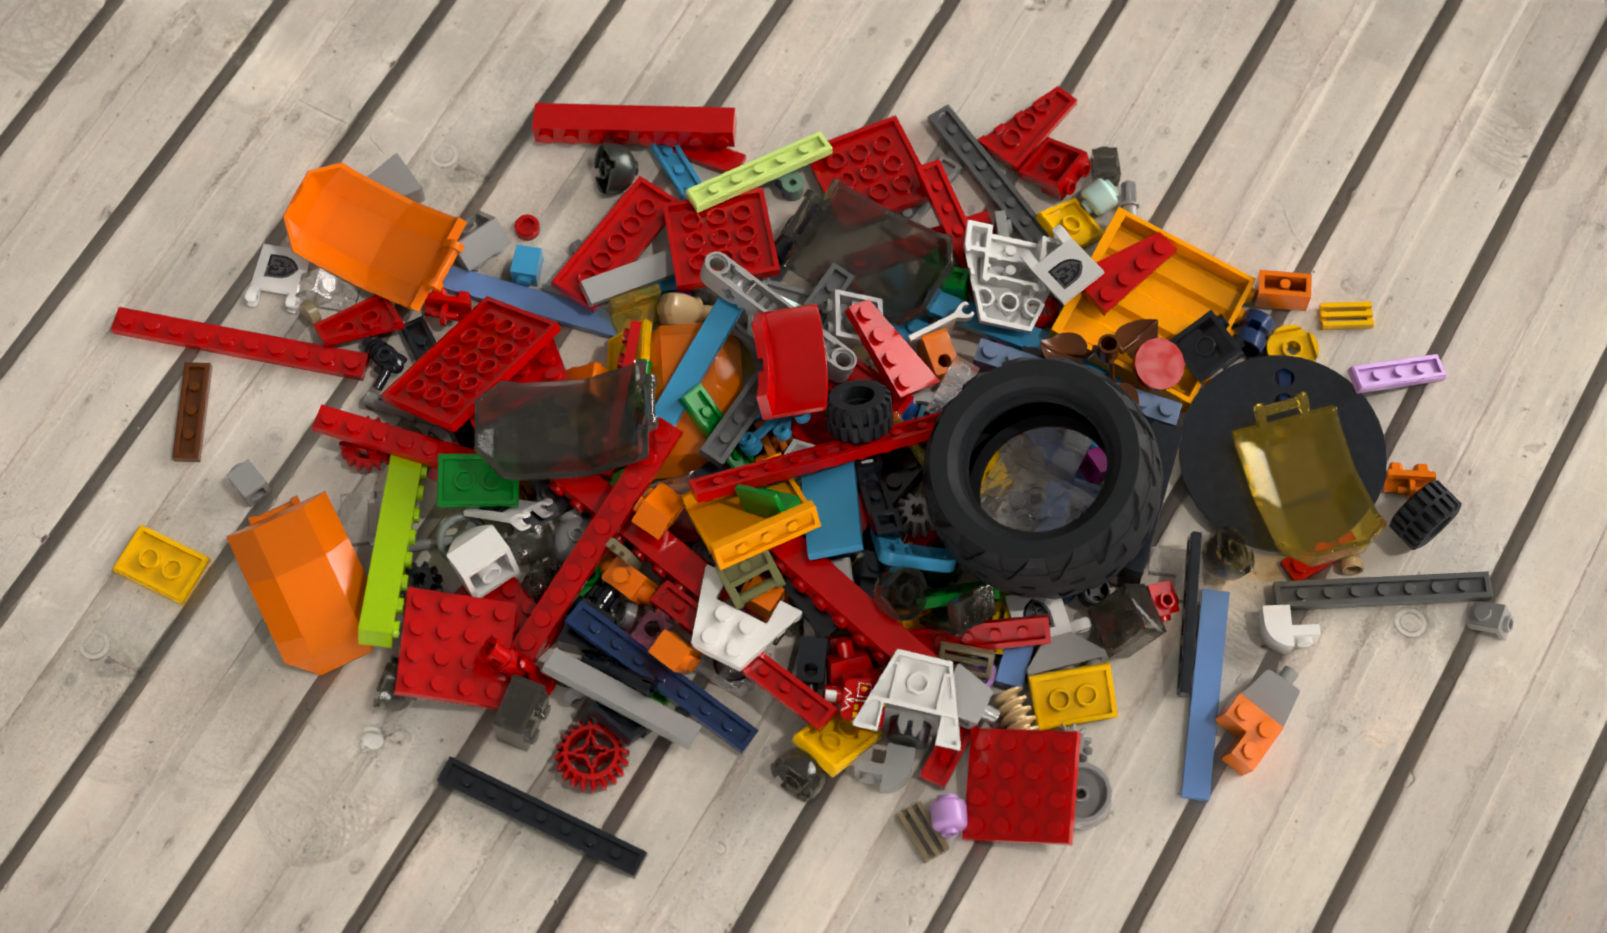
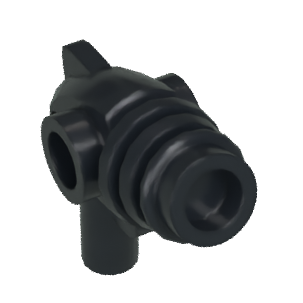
M373 335L366 337L362 342V346L376 364L373 370L379 375L373 387L378 391H382L391 374H399L403 371L407 358L398 353L394 347Z

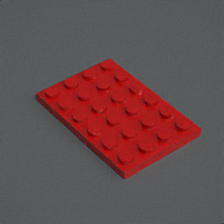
M486 296L381 394V397L389 405L455 432L549 343L561 329L558 322Z

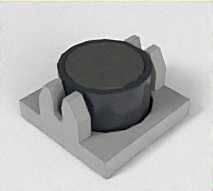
M886 703L883 725L889 727L887 739L896 745L925 749L928 745L929 737H937L941 716Z

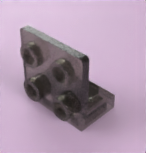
M982 583L947 602V606L939 607L920 617L919 623L933 630L949 632L954 636L963 635L967 630L985 623V620L996 615L993 587Z

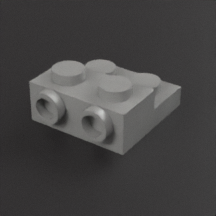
M834 289L822 303V313L827 314V321L824 323L823 329L850 349L855 345L864 346L844 311L849 306L869 299L883 315V300L881 298Z

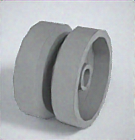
M1079 762L1074 830L1085 831L1097 827L1106 819L1111 808L1112 788L1108 777L1100 768L1090 763ZM1077 793H1084L1085 798L1078 799Z

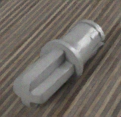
M1126 180L1121 183V203L1119 207L1137 216L1139 203L1136 196V183Z

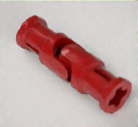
M495 637L487 639L481 647L479 656L485 661L490 660L497 665L498 670L515 679L523 686H530L542 698L548 697L555 689L556 679L541 672L537 664L529 661L514 649H507L501 645Z

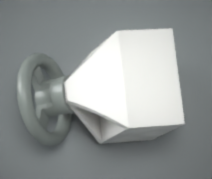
M464 513L454 514L441 524L436 539L438 550L442 557L451 563L458 580L470 596L482 598L520 573L510 547L493 525H486L480 518L464 516ZM458 521H467L463 531L453 536H445L452 524ZM445 545H451L449 550H447Z

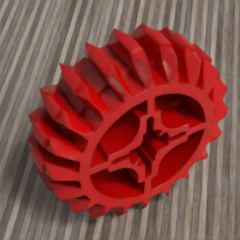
M589 718L587 721L588 725L583 726L582 721L578 720V729L575 730L572 726H569L567 729L570 735H560L563 743L556 744V750L560 753L554 755L556 762H559L556 766L557 771L563 772V781L570 780V787L574 788L580 783L581 792H585L587 786H590L592 793H596V786L601 785L602 789L606 791V782L609 781L611 784L616 785L615 775L619 777L624 776L622 768L629 766V762L625 758L630 756V751L625 748L627 746L606 727L604 728L599 721L597 725H594L593 719ZM596 737L605 739L613 748L608 749L607 746L598 745ZM586 738V743L584 746H582L581 748H575V750L572 751V749L578 742ZM591 745H593L594 752L596 753V758L593 759V766L588 757L589 752H591ZM613 759L611 764L605 770L598 773V768L600 767V765H602L603 763L610 762V760ZM570 762H577V765L587 766L589 774L579 772Z

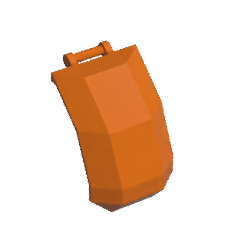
M343 162L307 171L282 215L292 252L367 292L416 312H419L430 290L441 292L447 273L458 253L461 254L465 247L457 241L467 224L465 220L415 202L360 174Z
M703 323L663 325L652 332L650 343L652 367L649 377L651 389L647 391L646 410L644 413L639 414L640 431ZM729 334L701 383L723 415L726 414L744 388L740 340L732 334ZM686 410L676 426L684 433L654 478H670L671 489L679 494L680 492H690L688 481L679 482L678 476L694 475L693 472L709 462L698 454L706 442V438Z
M326 491L300 502L296 495L290 498V502L257 517L256 515L248 517L251 525L226 536L285 664L319 675H324L372 652L374 647L359 644L358 628L368 578Z

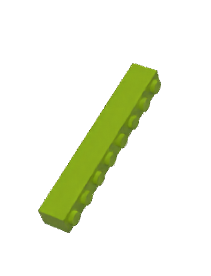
M393 455L390 457L358 628L359 644L392 648L394 637L399 638L401 621H397L398 614H403L405 598H401L402 591L407 590L409 575H405L406 568H411L413 552H409L410 545L415 546L417 530L413 529L414 523H419L421 507H417L418 501H423L425 485H421L422 479H427L428 474L427 465Z

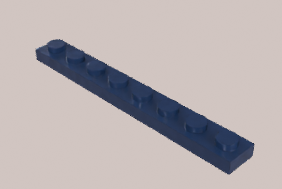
M583 600L579 602L565 620V625L622 667L657 680L658 688L656 692L740 754L744 752L759 730L685 675L672 671L651 655L647 647Z

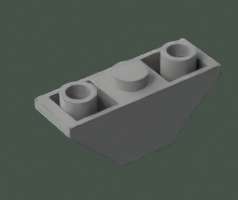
M1073 632L1052 636L1050 644H1042L1026 671L1025 682L1026 684L1029 683V675L1104 663L1107 658L1106 650Z

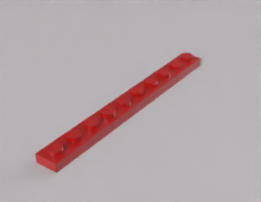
M118 307L111 327L113 334L359 381L364 380L370 360L367 353L330 346L325 347L320 344L124 307Z
M940 412L893 424L892 429L888 430L889 433L870 442L846 443L842 442V440H835L688 480L689 490L697 503L710 502L719 497L737 494L735 487L738 484L760 488L777 481H786L799 475L811 474L828 467H837L854 460H862L868 456L888 453L905 446H913L929 439L933 432L935 420Z
M661 417L658 418L510 645L511 648L529 660L536 661L609 549L605 544L611 537L616 538L633 512L634 506L644 495L683 435V431Z

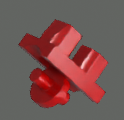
M442 288L441 292L432 290L425 299V316L440 318V326L444 327L448 325L449 320L460 321L472 310L470 292L459 291L456 296H450Z

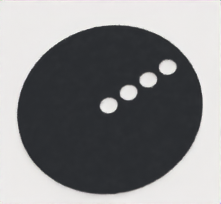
M1270 355L1234 364L1213 377L1199 391L1183 420L1181 428L1183 429V434L1179 445V462L1181 473L1191 498L1202 514L1217 529L1232 539L1252 548L1275 553H1301L1315 550L1319 544H1333L1352 532L1367 517L1381 493L1386 475L1387 450L1380 421L1368 400L1362 393L1356 394L1353 384L1348 379L1315 361L1294 356ZM1281 369L1291 371L1294 375L1293 384L1288 387L1278 385L1275 381L1276 372ZM1287 394L1293 399L1294 406L1290 411L1281 412L1275 407L1274 400L1278 395ZM1286 419L1290 421L1293 425L1292 434L1288 437L1278 436L1274 431V423L1277 420ZM1279 444L1289 446L1293 453L1292 458L1288 462L1277 461L1273 456L1275 446Z

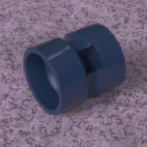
M1247 309L1239 322V327L1234 332L1245 344V347L1242 348V351L1245 353L1244 356L1256 358L1261 355L1267 343L1266 340L1269 339L1276 326L1273 318L1261 310Z

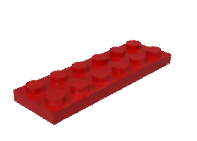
M639 176L551 281V286L594 314L602 303L590 307L579 286L580 281L637 261L666 226L662 203L679 200Z

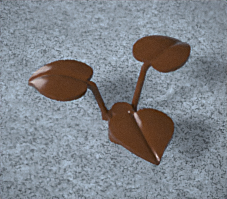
M1142 319L1124 324L1117 329L1114 335L1105 334L1101 336L1098 346L1093 345L1092 350L1087 354L1088 346L1085 339L1079 334L1072 332L1060 333L1051 338L1041 340L1040 347L1045 359L1047 356L1070 359L1083 364V359H1089L1097 353L1098 358L1102 362L1109 364L1110 379L1115 381L1114 361L1118 357V352L1120 354L1126 352L1133 359L1136 349L1147 340L1158 338V320ZM1130 383L1119 384L1139 406V395L1135 387Z

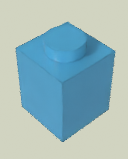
M516 244L510 270L513 283L526 287H538L544 262L542 248Z

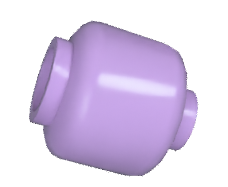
M942 794L937 796V800L931 803V827L935 831L941 832L943 837H956L958 832L966 828L967 807L966 803L959 799L958 795Z

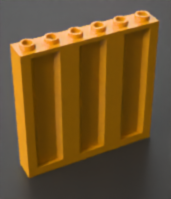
M1118 207L1091 256L1095 262L1159 231L1177 249V252L1105 316L1080 292L1064 305L1047 339L1065 332L1079 334L1087 343V354L1092 350L1093 345L1098 346L1101 336L1105 334L1114 335L1117 329L1124 324L1142 319H1157L1158 338L1170 340L1211 309L1216 316L1220 313L1230 324L1226 329L1233 336L1235 331L1231 327L1234 322L1239 324L1246 311L1242 309L1244 302L1249 304L1256 290L1252 287L1256 278ZM1118 352V357L1114 361L1116 376L1142 391L1182 403L1180 411L1186 413L1192 401L1199 393L1200 386H1205L1211 378L1209 377L1200 384L1185 364L1184 374L1177 384L1166 390L1154 391L1147 389L1139 383L1138 377L1132 369V359L1126 352L1124 354ZM1097 353L1086 359L1109 372V364L1102 362L1098 358Z

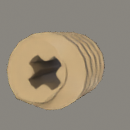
M1023 687L1010 688L993 700V707L998 708L1000 711L998 717L1002 718L1000 724L1003 728L1040 729L1038 725L1030 726V723L1036 717L1034 715L1026 716V713L1032 707L1030 705L1022 706V703L1028 699L1026 695L1018 696V693L1024 689Z

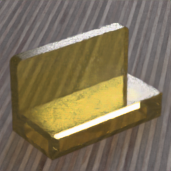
M658 283L609 300L607 311L617 334L624 331V328H629L631 320L640 322L648 319L652 322V325L660 323L657 305L661 296V290Z

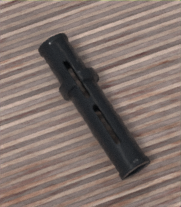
M589 652L585 654V657H582L581 661L648 697L654 695L650 691L654 693L657 691V680L615 664L614 660H605Z

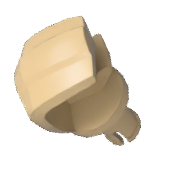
M670 292L661 296L657 305V314L659 315L660 323L663 325L701 323L702 320H706L714 305H703L700 297Z

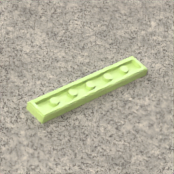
M821 131L686 189V197L696 212L699 213L833 154V149Z

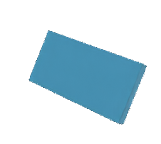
M854 461L843 463L837 467L821 469L811 474L801 475L802 493L807 501L812 500L815 504L821 523L820 527L806 533L809 560L864 550Z

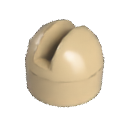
M1356 553L1346 554L1341 561L1342 573L1347 576H1354L1363 572L1364 567L1361 557Z

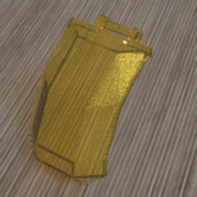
M1306 392L1299 393L1294 398L1264 406L1263 404L1253 405L1257 425L1234 430L1231 433L1252 498L1277 548L1283 554L1310 567L1363 554L1384 530L1387 522L1378 513L1355 469L1338 420L1337 408L1334 405L1310 410ZM1299 407L1300 414L1267 422L1266 416Z

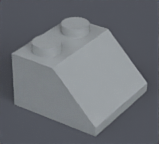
M480 210L465 219L467 224L457 240L465 247L461 254L458 253L455 261L460 267L468 271L478 270L485 264V260L491 256L500 255L505 251V247L511 243L497 218Z

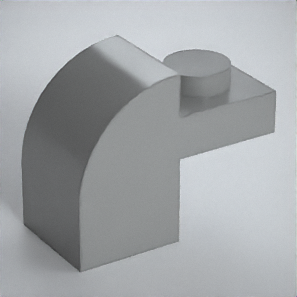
M888 743L885 763L881 764L857 759L854 778H859L860 782L866 784L881 782L880 793L882 794L896 792L904 787L910 779L916 748Z

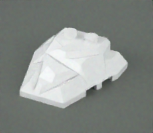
M968 220L963 246L979 323L1030 334L1051 291L1022 264L1020 254L1025 250H1029L1036 260L1040 262L1061 246V244L1055 238L1045 236L1038 243H1032L992 234L993 225Z

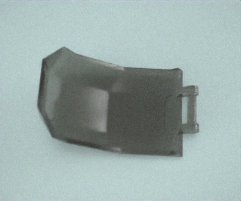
M839 179L833 180L823 198L807 189L803 195L804 200L791 221L780 232L781 235L794 243L781 265L808 282L818 285L834 262L855 276L847 288V292L881 298L883 300V316L890 324L899 326L927 316L954 272L953 237L934 231L890 211L847 186ZM815 204L818 208L801 235L797 234L796 230L811 206Z
M635 359L631 365L587 379L531 383L501 380L474 402V450L500 478L519 481L589 477L649 458L648 432L657 429L659 426L658 417L655 415L657 377L653 374H646V361Z

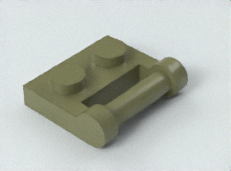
M768 550L721 571L717 565L714 567L737 610L745 607V603L767 591L786 585ZM766 570L770 571L772 577L740 594L737 593L736 586Z

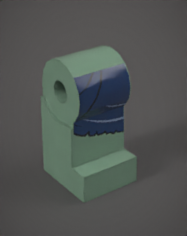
M796 170L770 181L781 191L783 198L787 201H797L803 195L804 181Z

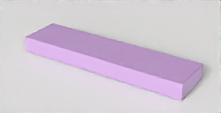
M1438 354L1351 366L1347 370L1356 394L1439 382L1447 377Z

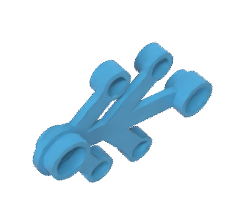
M761 412L752 424L763 420ZM811 413L794 415L793 417L798 424H803L810 420ZM792 416L769 419L754 433H745L739 443V447L744 455L751 457L758 454L763 448L761 439L773 428V433L778 441L783 442L789 439L792 435L790 430Z

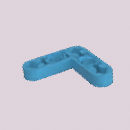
M870 527V535L880 562L890 566L949 573L954 571L957 561L950 555L947 549L904 544L900 534L877 537Z

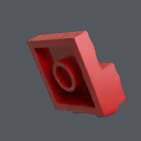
M1046 137L1018 170V174L1021 179L1039 185L1042 193L1063 200L1066 195H1072L1075 192L1076 183L1081 177L1085 178L1089 175L1091 163L1086 151Z

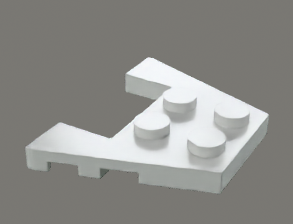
M707 564L691 647L741 671L759 656L773 640L785 633V630L794 622L796 623L801 618L802 611L780 601L766 624L718 600L724 585L715 568Z
M897 649L854 719L853 726L877 731L883 704L889 703L940 715L941 720L935 745L960 751L961 744L953 662Z

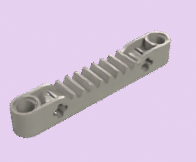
M711 252L706 256L700 270L701 281L727 302L737 304L739 309L745 308L747 315L794 307L725 254ZM823 329L824 341H826L828 378L837 383L845 382L850 377L857 363V357L850 348Z

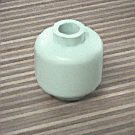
M1098 178L1081 192L1084 200L1080 203L1089 214L1093 212L1097 216H1103L1118 203L1117 197L1119 192L1108 179L1104 181Z

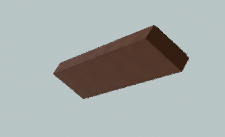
M184 363L172 455L174 462L201 461L212 375L211 363Z

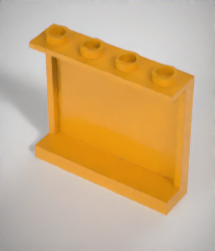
M779 452V453H777V454H775V455H772V456H770V457H768V458L776 457V456H779V455H782V454ZM793 478L763 486L764 488L796 495L801 502L800 505L770 518L745 512L737 494L726 495L710 502L697 503L691 491L681 495L689 518L720 571L821 526L815 504L812 500L807 501Z

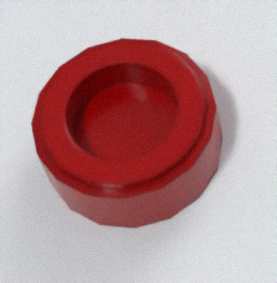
M526 214L518 217L515 221V232L521 240L530 241L537 238L540 234V224L535 216Z

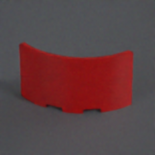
M808 304L755 313L751 327L756 345L757 359H763L764 370L763 372H758V391L756 396L762 419L769 420L824 411L828 399V368L818 306L816 304Z

